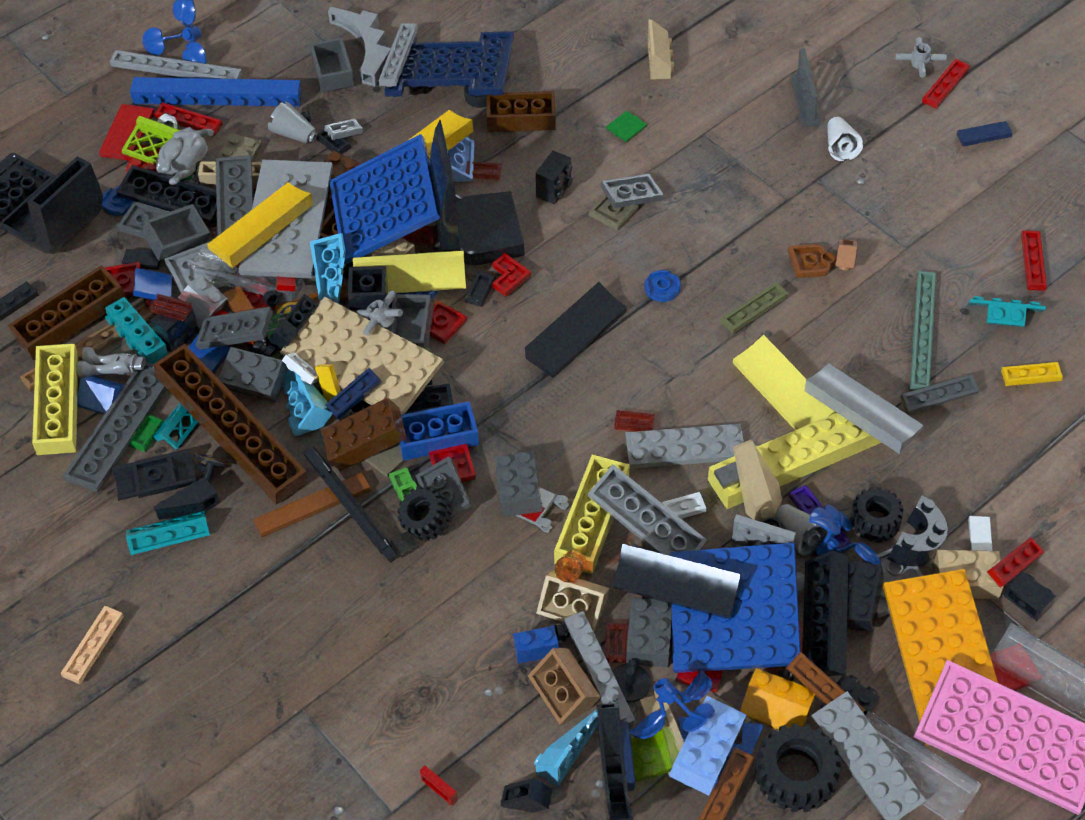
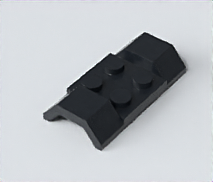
M190 449L112 467L117 486L118 501L137 496L143 498L176 490L179 486L192 484L197 480Z

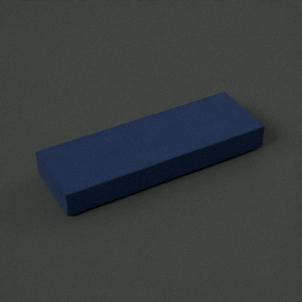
M1007 121L957 130V136L964 147L1012 137V131Z
M369 367L325 405L339 420L380 385L382 381Z
M624 721L620 722L626 782L628 791H634L635 774L629 723Z

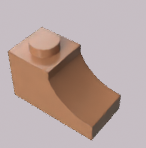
M839 239L836 266H839V269L850 270V268H854L857 241Z

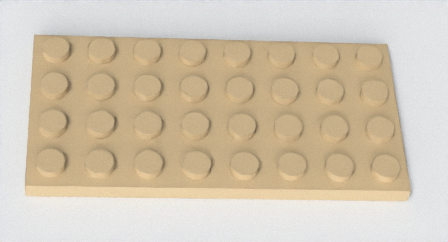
M324 297L286 348H282L280 351L281 356L285 357V355L295 352L315 372V367L319 364H333L341 389L348 386L370 367L381 379L382 383L362 400L373 405L388 397L400 408L401 415H404L443 365V359L379 325L375 326L369 336L364 335L363 331L370 320Z

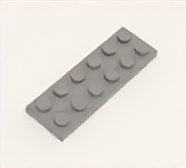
M741 424L625 432L630 469L722 462L734 457L733 447L744 442Z
M848 691L811 716L820 730L823 731V734L832 739L831 745H836L839 757L884 820H900L926 802L923 795Z

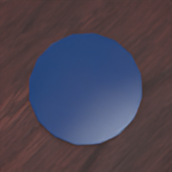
M116 186L117 188H110L103 193L102 208L109 215L120 216L127 213L134 201L119 197L116 193L119 186Z
M654 271L645 279V292L652 300L668 302L675 299L680 293L681 281L677 275L671 274L670 271Z

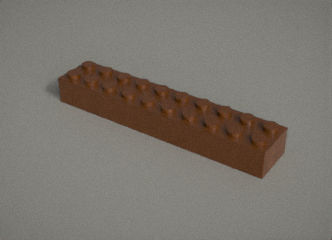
M185 344L154 364L155 377L276 505L307 483V471Z

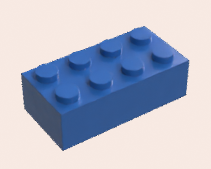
M470 401L401 415L407 439L399 442L403 461L429 456L430 451L467 444L468 447L479 445L478 429Z

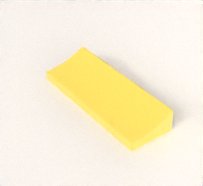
M463 251L353 258V267L386 266L388 293L390 290L395 293L466 289Z
M765 335L760 337L747 350L733 358V364L795 430L835 414L834 410L804 391L806 378Z

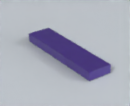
M806 484L789 493V497L796 507L809 515L817 507L825 510ZM840 529V533L834 537L839 543L838 549L851 544L850 540Z

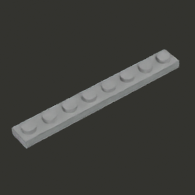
M115 50L110 60L112 67L184 78L240 79L242 75L241 69Z

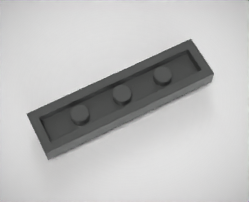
M970 374L904 393L900 398L907 414L975 395L979 392L973 375Z

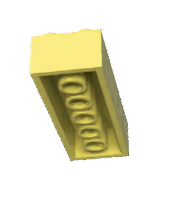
M75 344L36 346L33 446L37 455L76 452L78 394L76 366L78 363V353Z
M596 455L591 456L555 547L554 564L590 574L594 573L614 517L589 498L587 494L612 464L627 476H629V464Z

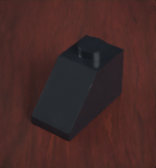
M535 778L505 785L500 806L532 813L547 810L551 803L553 789Z

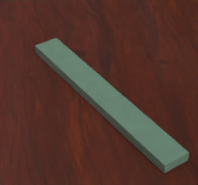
M917 272L909 391L930 386L936 286L935 272Z

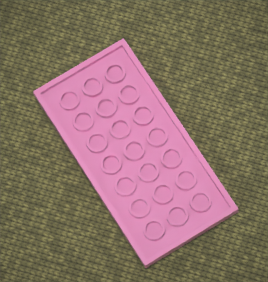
M947 660L914 734V738L1079 815L1085 802V723Z

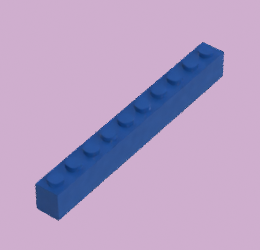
M133 77L130 94L133 104L278 106L280 103L285 104V101H287L293 107H300L302 89L300 80Z

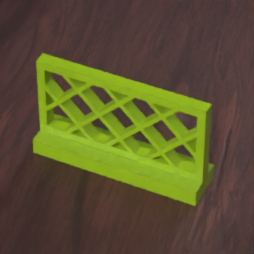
M139 116L136 120L137 125L122 149V154L147 163L156 164V159L158 158L156 149L162 147L173 138L175 132L180 130ZM139 131L147 135L140 139L136 137ZM159 138L162 139V142L153 145L152 139ZM149 140L151 146L141 148L140 143ZM136 144L139 147V150L136 151L128 150L130 146ZM153 150L155 154L154 156L147 157L144 155V152Z

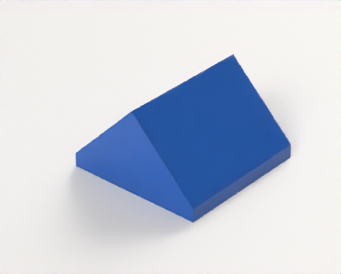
M98 376L81 378L77 406L105 415L124 387V384Z

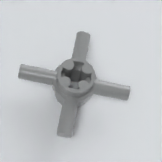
M918 37L916 38V45L912 53H896L895 60H911L912 66L919 69V76L925 77V68L929 62L946 61L947 55L931 54L930 46L923 43L922 38Z
M390 290L383 301L376 300L372 302L367 310L357 311L358 315L370 318V322L363 331L364 335L369 336L376 325L387 328L393 323L394 317L402 316L403 311L401 309L389 308L390 303L396 296L394 291Z

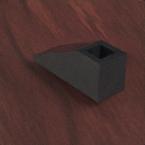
M303 294L268 341L279 350L286 348L316 310L318 304L306 294Z
M203 477L200 480L194 481L185 489L176 492L175 495L159 502L154 506L157 518L164 520L200 511L206 512L218 505L220 501L216 490Z

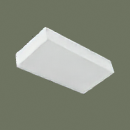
M969 516L970 550L992 551L990 517Z

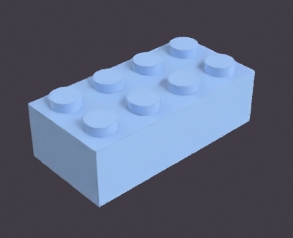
M706 696L703 704L712 705L715 709V714L710 719H707V722L701 728L688 733L669 776L709 796L746 714Z

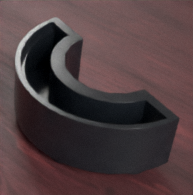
M921 495L907 520V523L916 530L918 535L902 531L887 558L891 562L904 566L924 565L935 557L937 550L940 549L947 537L948 528L942 512L931 499Z

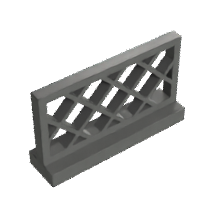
M803 48L799 51L797 74H791L790 79L802 127L819 126L820 119L816 108L817 94L806 51Z

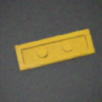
M1058 362L1008 366L1001 369L1005 386L1062 381L1063 378Z

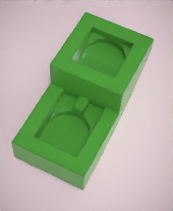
M407 467L389 474L390 481L400 501L404 500L403 496L405 494L408 495L410 493L409 490H416L417 485L413 481Z

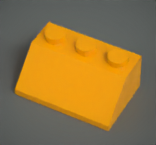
M756 668L748 685L740 712L746 714L748 718L777 730H779L780 726L787 725L788 728L794 723H798L799 727H804L814 704L815 694L805 686Z

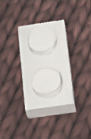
M295 352L285 355L282 361L287 364L286 366L289 370L300 375L302 381L310 385L319 381L317 372Z
M700 492L662 502L664 506L681 519L706 512V506Z

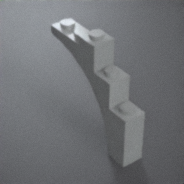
M330 7L328 10L330 23L352 33L364 47V62L359 70L361 83L376 87L391 48L385 46V31L378 29V14L364 10L361 14Z

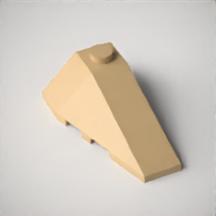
M752 440L734 446L733 450L746 514L760 522L766 518L774 517L782 502L779 482Z

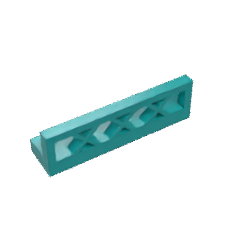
M179 402L153 437L158 442L164 439L174 449H178L198 421L190 413H186V408ZM183 416H189L190 425L188 427H182L181 419ZM172 430H178L179 432L177 442L168 436Z
M205 511L126 530V539L131 555L210 535Z

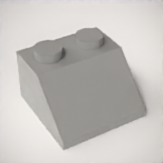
M202 274L189 283L178 297L193 307L199 330L202 327L204 318L212 317L220 309L222 310L228 299Z

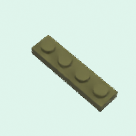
M775 282L722 317L720 323L734 334L788 298V292Z

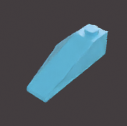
M342 233L310 241L319 303L324 297L338 304L340 302L346 252Z
M288 369L283 386L284 393L288 395L289 402L286 404V408L290 410L291 417L288 418V423L293 434L300 436L322 428L332 415V412L325 405L328 403L327 400L313 384L305 383L301 380L300 375Z
M596 710L551 744L543 754L540 753L534 764L536 765V775L559 787L598 727Z

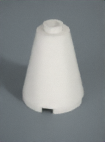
M834 117L830 119L827 125L830 155L838 161L854 159L863 149L862 137L843 118Z

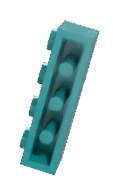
M125 297L105 308L107 313L105 318L109 325L115 326L118 335L126 339L128 347L131 350L134 349L138 357H145L146 362L154 364L168 355L166 344Z

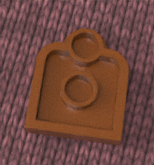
M819 244L788 247V254L796 278L826 276L830 268H833L836 264L834 254L826 252L825 248Z

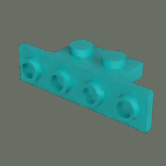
M974 296L973 299L968 301V305L987 307L986 324L1025 327L1026 311L1043 312L1046 309V306H1041L1039 302L1022 304L1020 300H1011L1009 303L1003 302V299L992 298V301L984 300V297Z

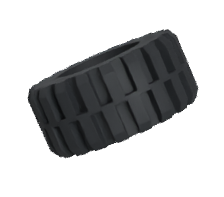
M794 723L788 728L787 725L780 726L778 732L773 730L769 733L768 737L763 739L758 750L755 765L757 784L760 785L762 794H768V800L772 804L777 802L779 804L778 807L785 810V807L791 808V812H798V809L808 812L811 811L812 806L817 809L822 806L823 801L828 802L837 787L841 771L839 751L836 745L831 746L832 739L826 735L824 737L822 735L823 731L818 728L816 730L810 729V725L805 724L804 727H799L798 723ZM788 755H802L815 764L818 774L807 781H795L786 777L780 771L777 762Z

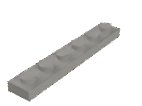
M401 23L380 75V86L392 87L397 85L418 30L417 24Z
M584 611L564 618L565 625L594 687L601 696L602 704L618 703L620 722L627 721L629 725L634 724V716Z

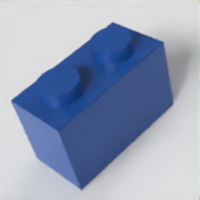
M554 626L513 634L518 664L543 659L552 648H558Z

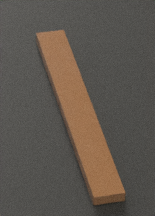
M148 302L135 309L146 323L157 314ZM107 325L76 343L78 361H83L82 349L84 347H91L97 353L121 339L116 332L115 326ZM35 368L20 376L21 381L30 392L35 388Z

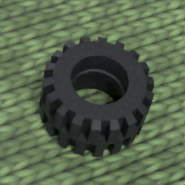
M418 486L416 490H409L410 493L403 496L404 500L400 501L399 505L401 507L397 510V513L400 514L397 518L401 522V527L416 538L424 539L425 541H430V538L434 540L438 534L440 536L444 534L443 530L448 529V522L452 521L450 515L453 514V510L450 508L451 503L448 499L429 486ZM430 506L428 515L420 520L424 509Z
M870 487L868 491L862 490L861 494L856 496L851 511L850 520L853 527H855L854 531L856 534L860 533V537L863 539L867 537L868 541L871 542L872 539L876 540V542H881V539L887 541L889 537L893 538L900 529L904 508L901 505L902 501L900 498L896 499L897 495L889 493L890 490L888 489L881 490L882 487H877V489ZM878 511L883 513L886 517L876 518L871 516L868 512Z

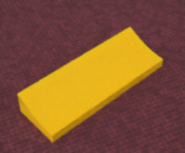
M448 110L412 138L420 134L425 138L430 162L434 131L439 120L442 123L447 150H450L474 132L472 119L461 117Z
M287 182L208 243V249L231 268L235 267L313 206L311 193L300 190Z

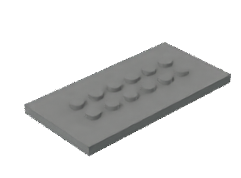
M262 160L252 209L287 182L300 190L311 193L313 206L242 260L239 266L240 275L312 278L314 265L310 241L320 239L330 186L329 180H331L333 170L332 162Z

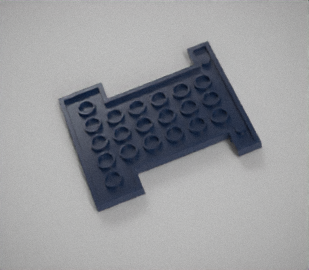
M514 31L481 32L479 41L416 43V35L397 85L392 87L386 86L384 90L385 97L402 96L404 87L408 86L449 87L469 85V95H503L514 41Z

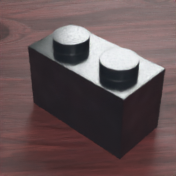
M1022 571L1007 586L1004 597L1035 621H1038L1052 607L1056 595L1050 589L1038 583L1033 576Z

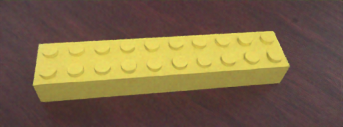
M835 413L759 445L757 449L779 482V485L783 486L882 442L840 414ZM735 456L709 467L708 481L726 509L744 502L740 482L723 489L714 475V470L735 462Z

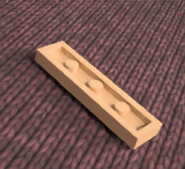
M107 606L103 607L62 670V677L78 684L82 683L124 617L122 612Z

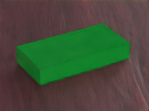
M148 414L131 439L129 447L146 452L155 439L153 437L154 434L164 423V420Z

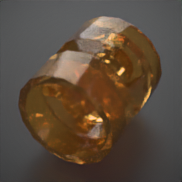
M575 550L566 552L555 564L556 576L563 582L570 583L575 581L584 573L587 567L585 556Z

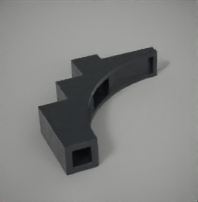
M618 703L596 704L607 820H633L625 774Z

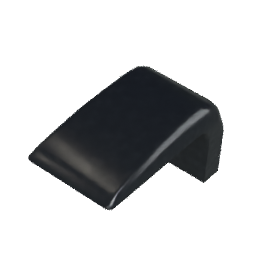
M439 120L434 131L429 168L440 219L436 220L435 224L442 252L463 251L464 264L471 265L492 263L504 253L511 258L525 256L524 241L511 191L471 196L455 195L453 172L442 123Z
M10 153L0 162V229L39 251L47 254L57 253L102 210L103 194L92 165L78 156L57 175L48 172L16 153Z

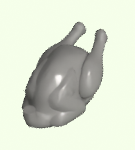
M188 127L175 132L173 138L166 142L159 150L156 163L158 173L175 175L169 180L171 185L178 184L181 179L191 176L195 172L196 163L202 161L207 154L208 147L204 138L206 136H213V130L202 129L194 131Z

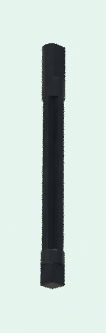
M315 447L307 450L304 453L306 459L377 550L384 554L390 563L399 556L392 549L391 543Z

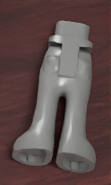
M84 347L82 349L83 361H78L76 368L79 378L102 374L124 375L130 371L135 373L136 370H143L146 358L138 357L137 354L131 355L127 353L99 356L96 355L93 348Z

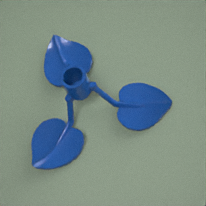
M176 0L173 4L174 17L178 21H182L186 28L182 31V34L163 38L162 31L159 28H150L144 33L142 38L144 48L151 55L158 56L165 50L164 40L183 37L185 40L190 41L186 45L187 49L182 53L183 60L207 64L205 50L200 43L196 42V39L201 37V30L199 27L193 26L196 17L194 1Z
M829 504L826 505L825 510L817 507L812 511L809 522L815 523L829 531L826 538L815 548L818 556L830 551L841 553L854 547L855 551L870 564L881 565L878 554L863 542L859 544L854 542L838 549L839 543L834 538L835 535L840 533L841 527L846 531H850L853 527L847 515Z
M701 670L684 693L676 689L667 678L658 680L654 684L653 689L659 696L656 700L660 704L661 711H654L649 714L637 727L630 730V734L636 738L644 739L658 733L665 725L663 718L667 715L663 702L672 704L676 701L690 715L683 722L685 731L693 732L701 728L707 722V719H710L715 714L714 707L710 704H701L692 712L684 703L699 700L707 694L712 687L711 679Z

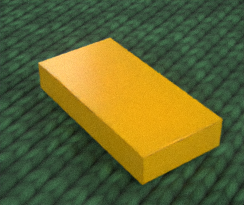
M319 364L315 369L324 398L329 402L341 392L333 364Z

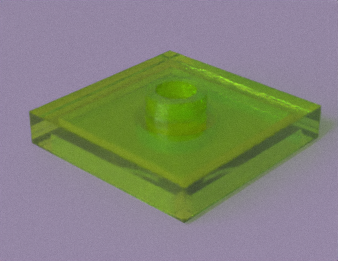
M663 729L649 738L641 739L635 737L631 739L635 783L671 772L673 763Z

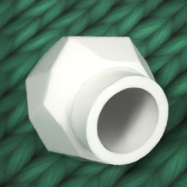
M163 114L157 120L158 123L175 129L178 128L175 117L168 114Z

